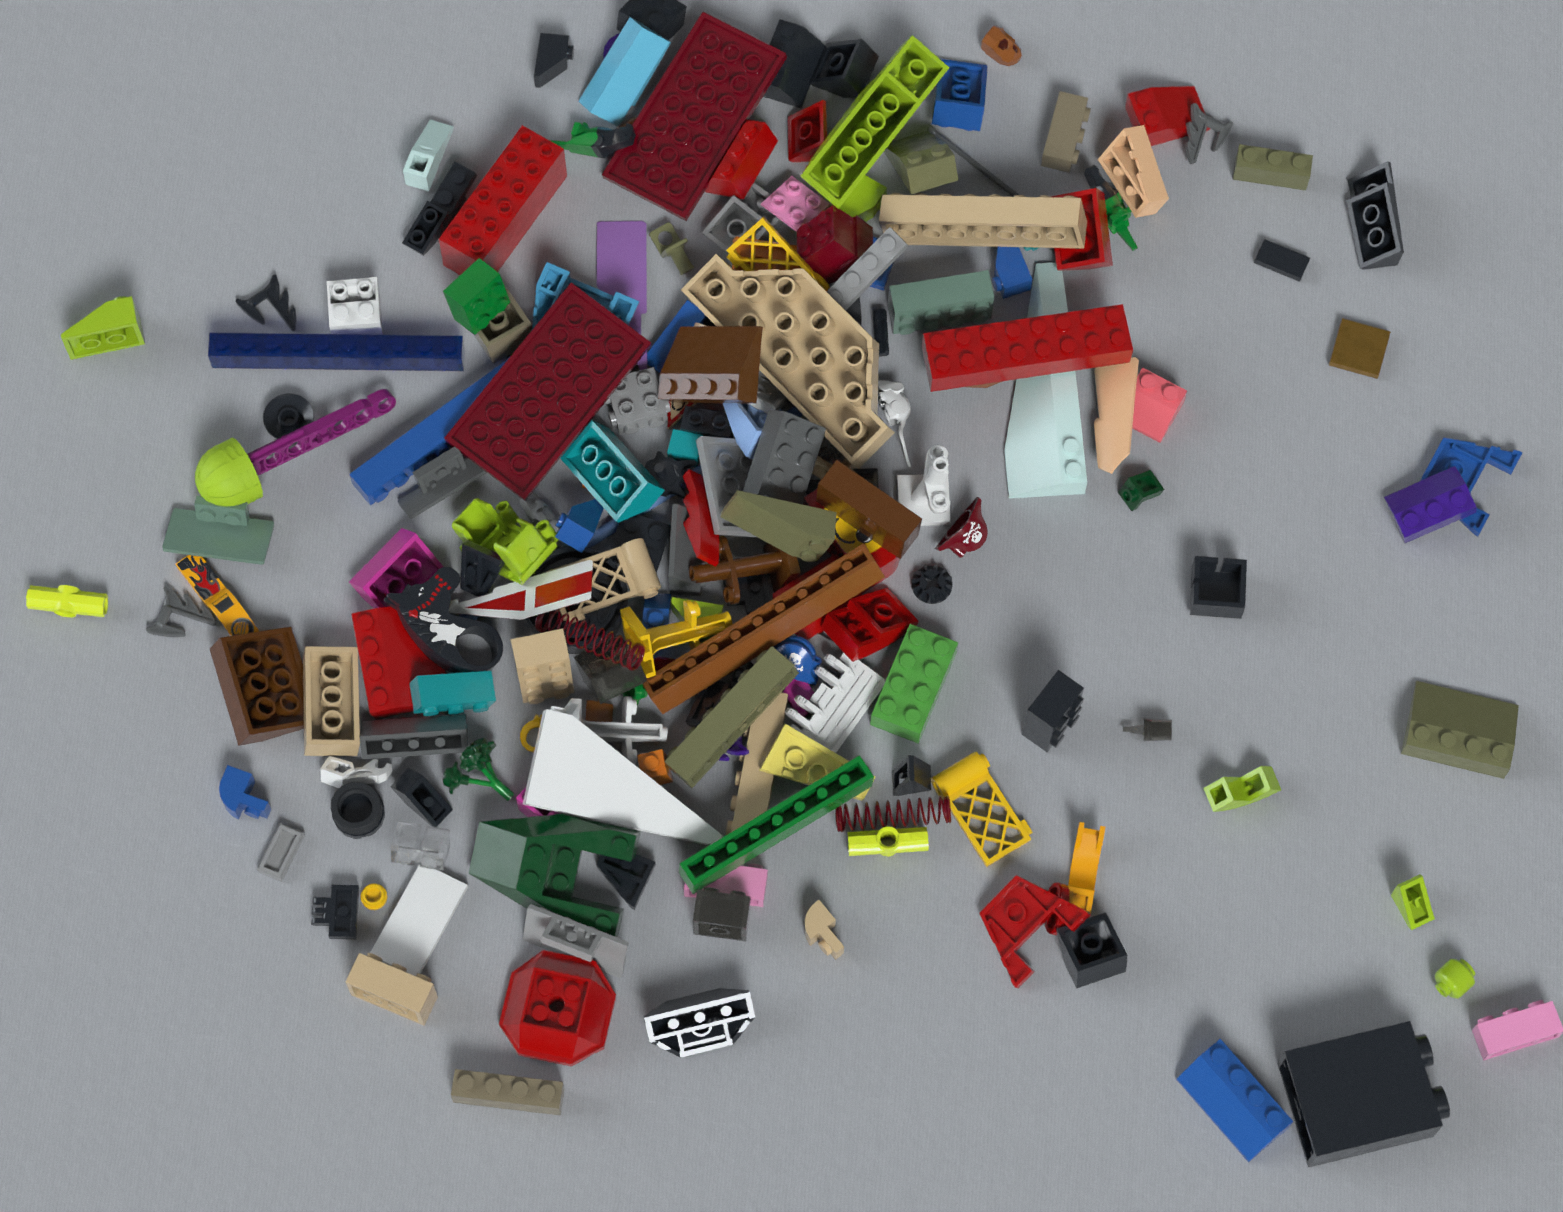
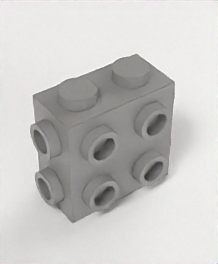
M654 367L629 373L605 402V404H610L612 411L608 412L612 427L617 426L619 434H634L639 429L646 427L657 428L668 422L667 413L671 412L669 401L658 399L660 375L656 376Z

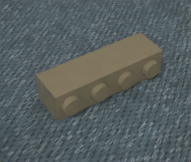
M455 1069L451 1098L453 1103L561 1116L565 1088L563 1082Z

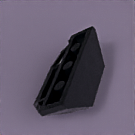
M726 988L713 989L668 1000L644 1015L649 1042L680 1058L733 1045L748 1024L755 1018L750 991Z

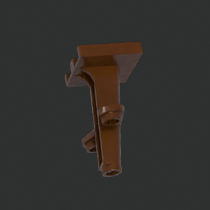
M720 536L719 564L716 567L709 563L690 566L689 578L691 581H695V583L726 579V587L723 590L724 600L730 604H738L740 601L739 577L768 574L770 575L775 593L797 579L801 571L797 557H793L769 543H766L763 547L764 554L733 559L727 538Z

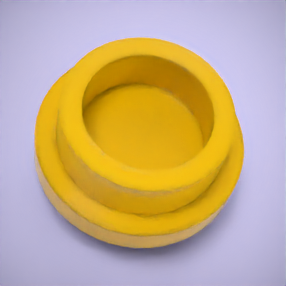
M369 884L361 892V902L369 910H378L387 902V892L380 884Z

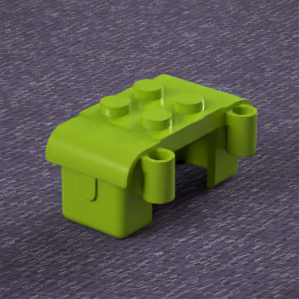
M475 498L451 525L463 543L470 540L497 552L505 563L499 575L520 585H523L557 548L556 543L559 540L555 538L557 532L548 520H542L534 526L519 518L507 501H501L494 509L491 504Z

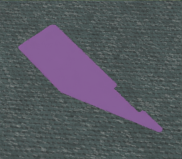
M644 221L597 222V288L613 296L616 292H619L639 301L629 324L639 334H641V314L647 313L646 223ZM647 351L637 363L640 370L647 369Z

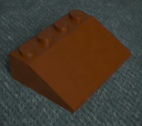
M680 327L660 372L658 399L676 403L756 404L763 327Z
M292 627L219 638L210 648V653L238 746L263 742L304 729L303 663Z

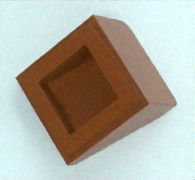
M586 700L585 721L613 722V705Z

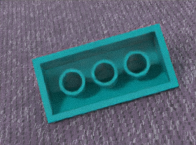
M591 420L560 458L618 523L649 510L665 491L610 428Z

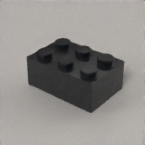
M1058 670L1027 709L1022 735L1045 752H1048L1052 746L1057 748L1065 736L1063 733L1067 726L1072 728L1080 717L1078 714L1082 709L1081 704L1084 701L1082 697L1084 687Z

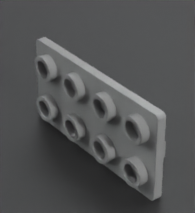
M530 904L527 908L523 934L524 941L551 952L575 956L589 962L594 960L601 971L618 978L622 977L629 945L627 941L599 931L594 927L573 921L568 917L550 912L543 907Z

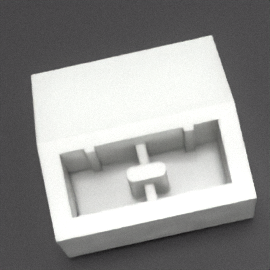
M377 277L327 281L329 327L333 339L383 335Z

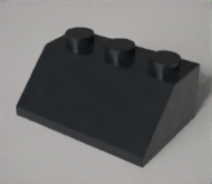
M779 19L770 45L785 52L787 59L763 97L802 109L811 86L809 82L825 45L803 26Z

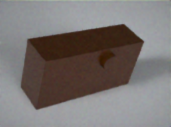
M838 460L834 462L818 483L816 502L829 511L837 512L836 515L900 560L918 537L922 523L921 517Z

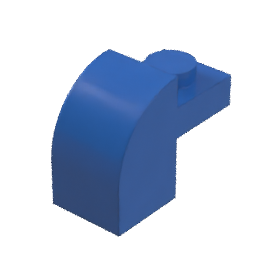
M227 765L219 785L220 797L226 810L236 819L240 818L243 810L246 815L255 819H259L260 816L268 818L271 812L269 802L250 795L255 784L253 775Z

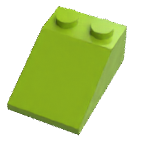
M119 296L105 302L61 334V339L70 360L145 344L141 319L132 296Z

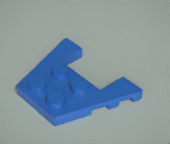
M1443 437L1420 481L1456 466L1471 493L1487 463L1511 475L1522 452L1517 450L1512 452L1500 450V447L1494 446L1490 448L1477 446L1476 443ZM1476 508V513L1460 521L1474 535L1479 536L1490 514Z

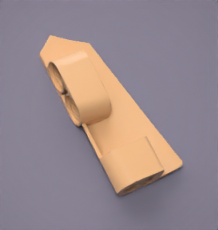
M1132 357L1130 363L1096 367L1094 369L1099 418L1094 420L1097 463L1099 469L1110 474L1130 454L1139 359L1136 357Z

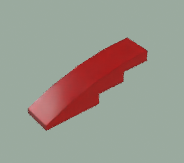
M689 469L683 475L689 490V494L683 501L690 517L683 525L696 557L716 567L719 564V535L714 534L704 479L702 475Z

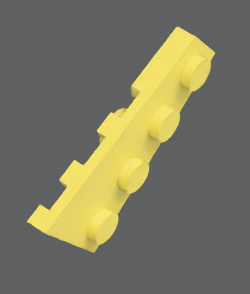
M785 724L759 771L811 785L849 761ZM869 789L855 796L854 799L862 801Z

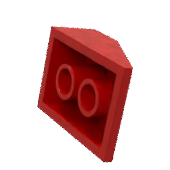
M1195 86L1149 87L1128 93L1125 105L1132 127L1144 125L1151 146L1188 136L1186 123L1192 122L1191 104L1196 103L1205 114Z

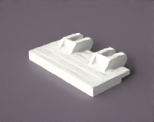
M845 653L841 655L839 660L830 654H826L824 657L828 665L842 674L839 679L824 668L817 667L815 670V674L831 685L832 689L821 683L809 701L801 695L795 697L794 700L797 705L812 715L809 720L794 709L787 708L785 711V715L803 729L800 730L794 724L790 727L835 753L879 694L886 681L860 660L852 662Z

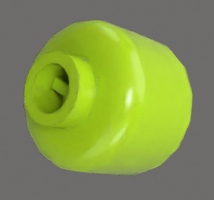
M1450 959L1435 973V980L1437 982L1435 987L1442 996L1459 999L1475 984V971L1463 959Z

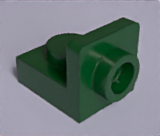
M1148 470L1129 477L1118 493L1128 508L1134 511L1142 502L1161 495L1165 489L1152 471Z

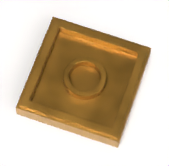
M1342 318L1329 366L1378 379L1391 331Z

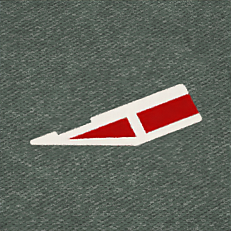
M586 560L530 577L523 585L513 582L493 589V593L460 603L458 599L452 600L449 612L522 620L590 600L593 561Z

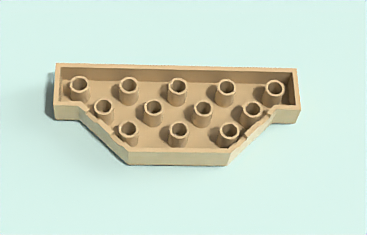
M715 254L681 289L716 326L763 327L759 370L810 422L826 428L824 436L852 465L859 469L895 433L878 416L879 343L803 268L793 270L734 271L719 255Z

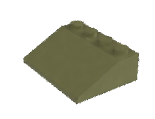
M1416 681L1401 754L1504 779L1511 767L1519 705Z

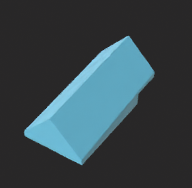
M630 17L579 99V102L590 113L619 127L631 106L636 105L671 42Z

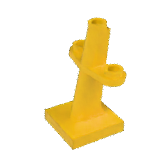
M686 600L683 601L685 621L646 629L630 606L620 610L625 641L631 639V648L636 643H641L645 647V654L639 669L646 678L656 675L653 655L658 650L689 642L690 650L702 644V642H699L700 638L718 634L733 624L729 612L726 611L697 618V616L701 615L698 603ZM629 641L626 644L627 650L629 647ZM638 649L635 651L632 659H634Z

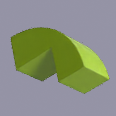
M1260 766L1242 777H1222L1204 787V791L1212 811L1220 812L1262 800L1281 791V787L1272 766Z

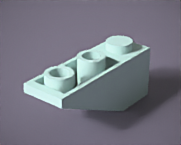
M433 120L428 122L411 149L403 169L406 185L426 191L430 190L453 132V126Z

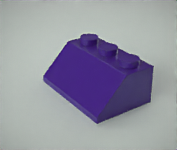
M1456 466L1384 497L1404 543H1408L1476 513L1475 502Z

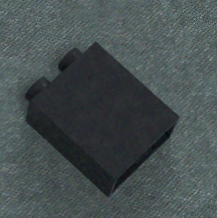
M1411 1021L1287 1050L1283 1053L1277 1065L1308 1168L1432 1138L1443 1126L1441 1119L1450 1117V1107L1443 1087L1436 1086L1431 1088L1425 1067L1432 1066L1434 1063L1430 1042L1425 1034L1415 1036Z

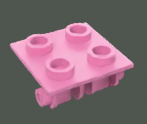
M791 176L761 203V206L797 232L801 225L815 218L821 211L829 207L830 204L795 177Z

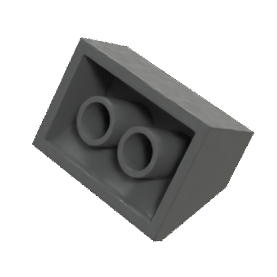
M672 504L668 576L670 594L701 596V587H706V582L695 583V581H691L689 578V567L707 562L696 557L683 525L690 517L686 507Z

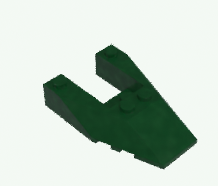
M564 813L480 821L469 874L526 909L530 904L543 907L550 912L568 917L586 926L594 927L609 935L618 936L624 908L573 897L582 850L631 862L636 856L641 831Z

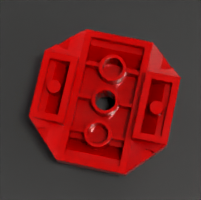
M542 950L511 973L499 1027L519 1056L572 1067L605 1048L616 1002V994L596 961L591 960L589 962L575 956ZM558 1001L564 1004V1008L559 1012H553L549 1009L554 1002Z

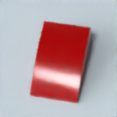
M884 588L849 600L847 607L828 612L821 628L845 655L854 662L898 640L906 634L910 624L917 626L919 621L888 588Z

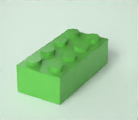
M910 624L871 714L870 725L919 744L956 656L958 642Z

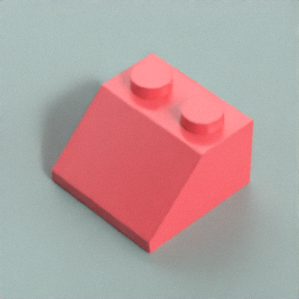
M1142 368L1137 376L1132 429L1161 443L1184 404L1187 390Z

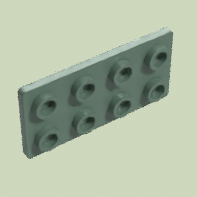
M196 496L194 503L195 511L179 508L173 509L162 546L164 552L260 565L265 563L274 530V522L249 518L247 502L236 506H219L209 503L202 496Z

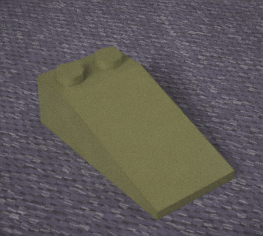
M928 131L892 141L884 151L911 195L958 181L953 152L947 143Z
M739 490L736 491L721 511V518L787 554L801 558L806 562H817L835 540L837 512Z

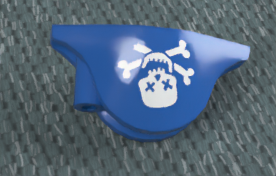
M789 636L773 646L795 665L799 672L794 678L795 680L812 685L817 684L819 676L815 674V670L822 663V660L819 656H816V651L809 641L802 637Z

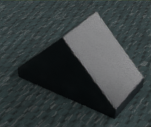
M908 755L892 771L893 796L931 791V765L916 756Z

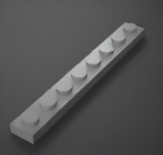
M889 227L827 292L847 310L909 245ZM759 370V376L762 377V378H764V379H766V380H768V381H770V380Z

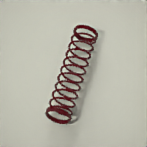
M559 609L549 611L547 622L542 627V619L545 613L537 615L535 628L542 633L547 629V632L552 631L557 624V630L560 629L562 620L567 615L566 624L563 628L564 631L567 627L565 640H567L569 645L576 644L578 649L585 648L587 652H594L596 656L602 655L605 660L611 659L614 664L621 663L622 667H627L631 671L637 669L645 654L644 645L636 643L631 648V639H627L620 652V661H615L613 657L620 650L623 638L622 635H619L613 642V631L606 635L602 645V653L597 654L595 650L604 638V628H600L595 635L596 626L592 624L586 632V620L582 621L577 628L578 618L573 617L569 622V614L565 613L560 619L561 612ZM556 612H558L557 620L551 628L552 619ZM576 619L575 627L568 636L570 626L573 620ZM583 623H585L584 630L579 639L577 640L580 627ZM594 626L592 636L586 643L588 633L590 629ZM576 630L575 642L571 643L569 641V638L574 634ZM603 630L602 637L595 647L598 634ZM585 634L584 646H579L578 642ZM612 634L610 643L604 650L606 640L608 636ZM595 635L593 641V650H588L586 646L592 641ZM620 638L619 646L613 654L614 646L617 640ZM629 641L628 650H627L626 654H625V655L623 656V658H622V654H623V650H624V648H625V645H626L627 642ZM613 642L611 657L607 658L604 656V653L607 652ZM638 649L634 659L632 660L635 651ZM628 655V657H627V662H626L627 665H624V664L622 663V661H623V660L626 658V656Z
M948 795L944 796L943 803L942 796H939L938 819H936L932 798L929 797L926 822L922 801L919 797L917 802V820L915 822L911 800L908 798L906 824L900 800L897 799L895 824L890 802L887 800L885 825L883 824L879 802L876 801L874 826L869 805L866 801L864 827L862 826L858 804L855 803L853 828L848 807L845 803L844 819L842 807L839 806L835 809L837 831L843 832L845 830L846 815L851 831H854L856 828L857 817L859 825L864 831L867 824V813L873 830L877 826L878 814L882 827H887L888 810L894 828L898 825L899 812L904 827H907L909 808L913 824L915 826L918 825L921 809L924 824L927 826L930 821V805L934 821L937 825L940 822L941 806L945 822L950 824V799Z

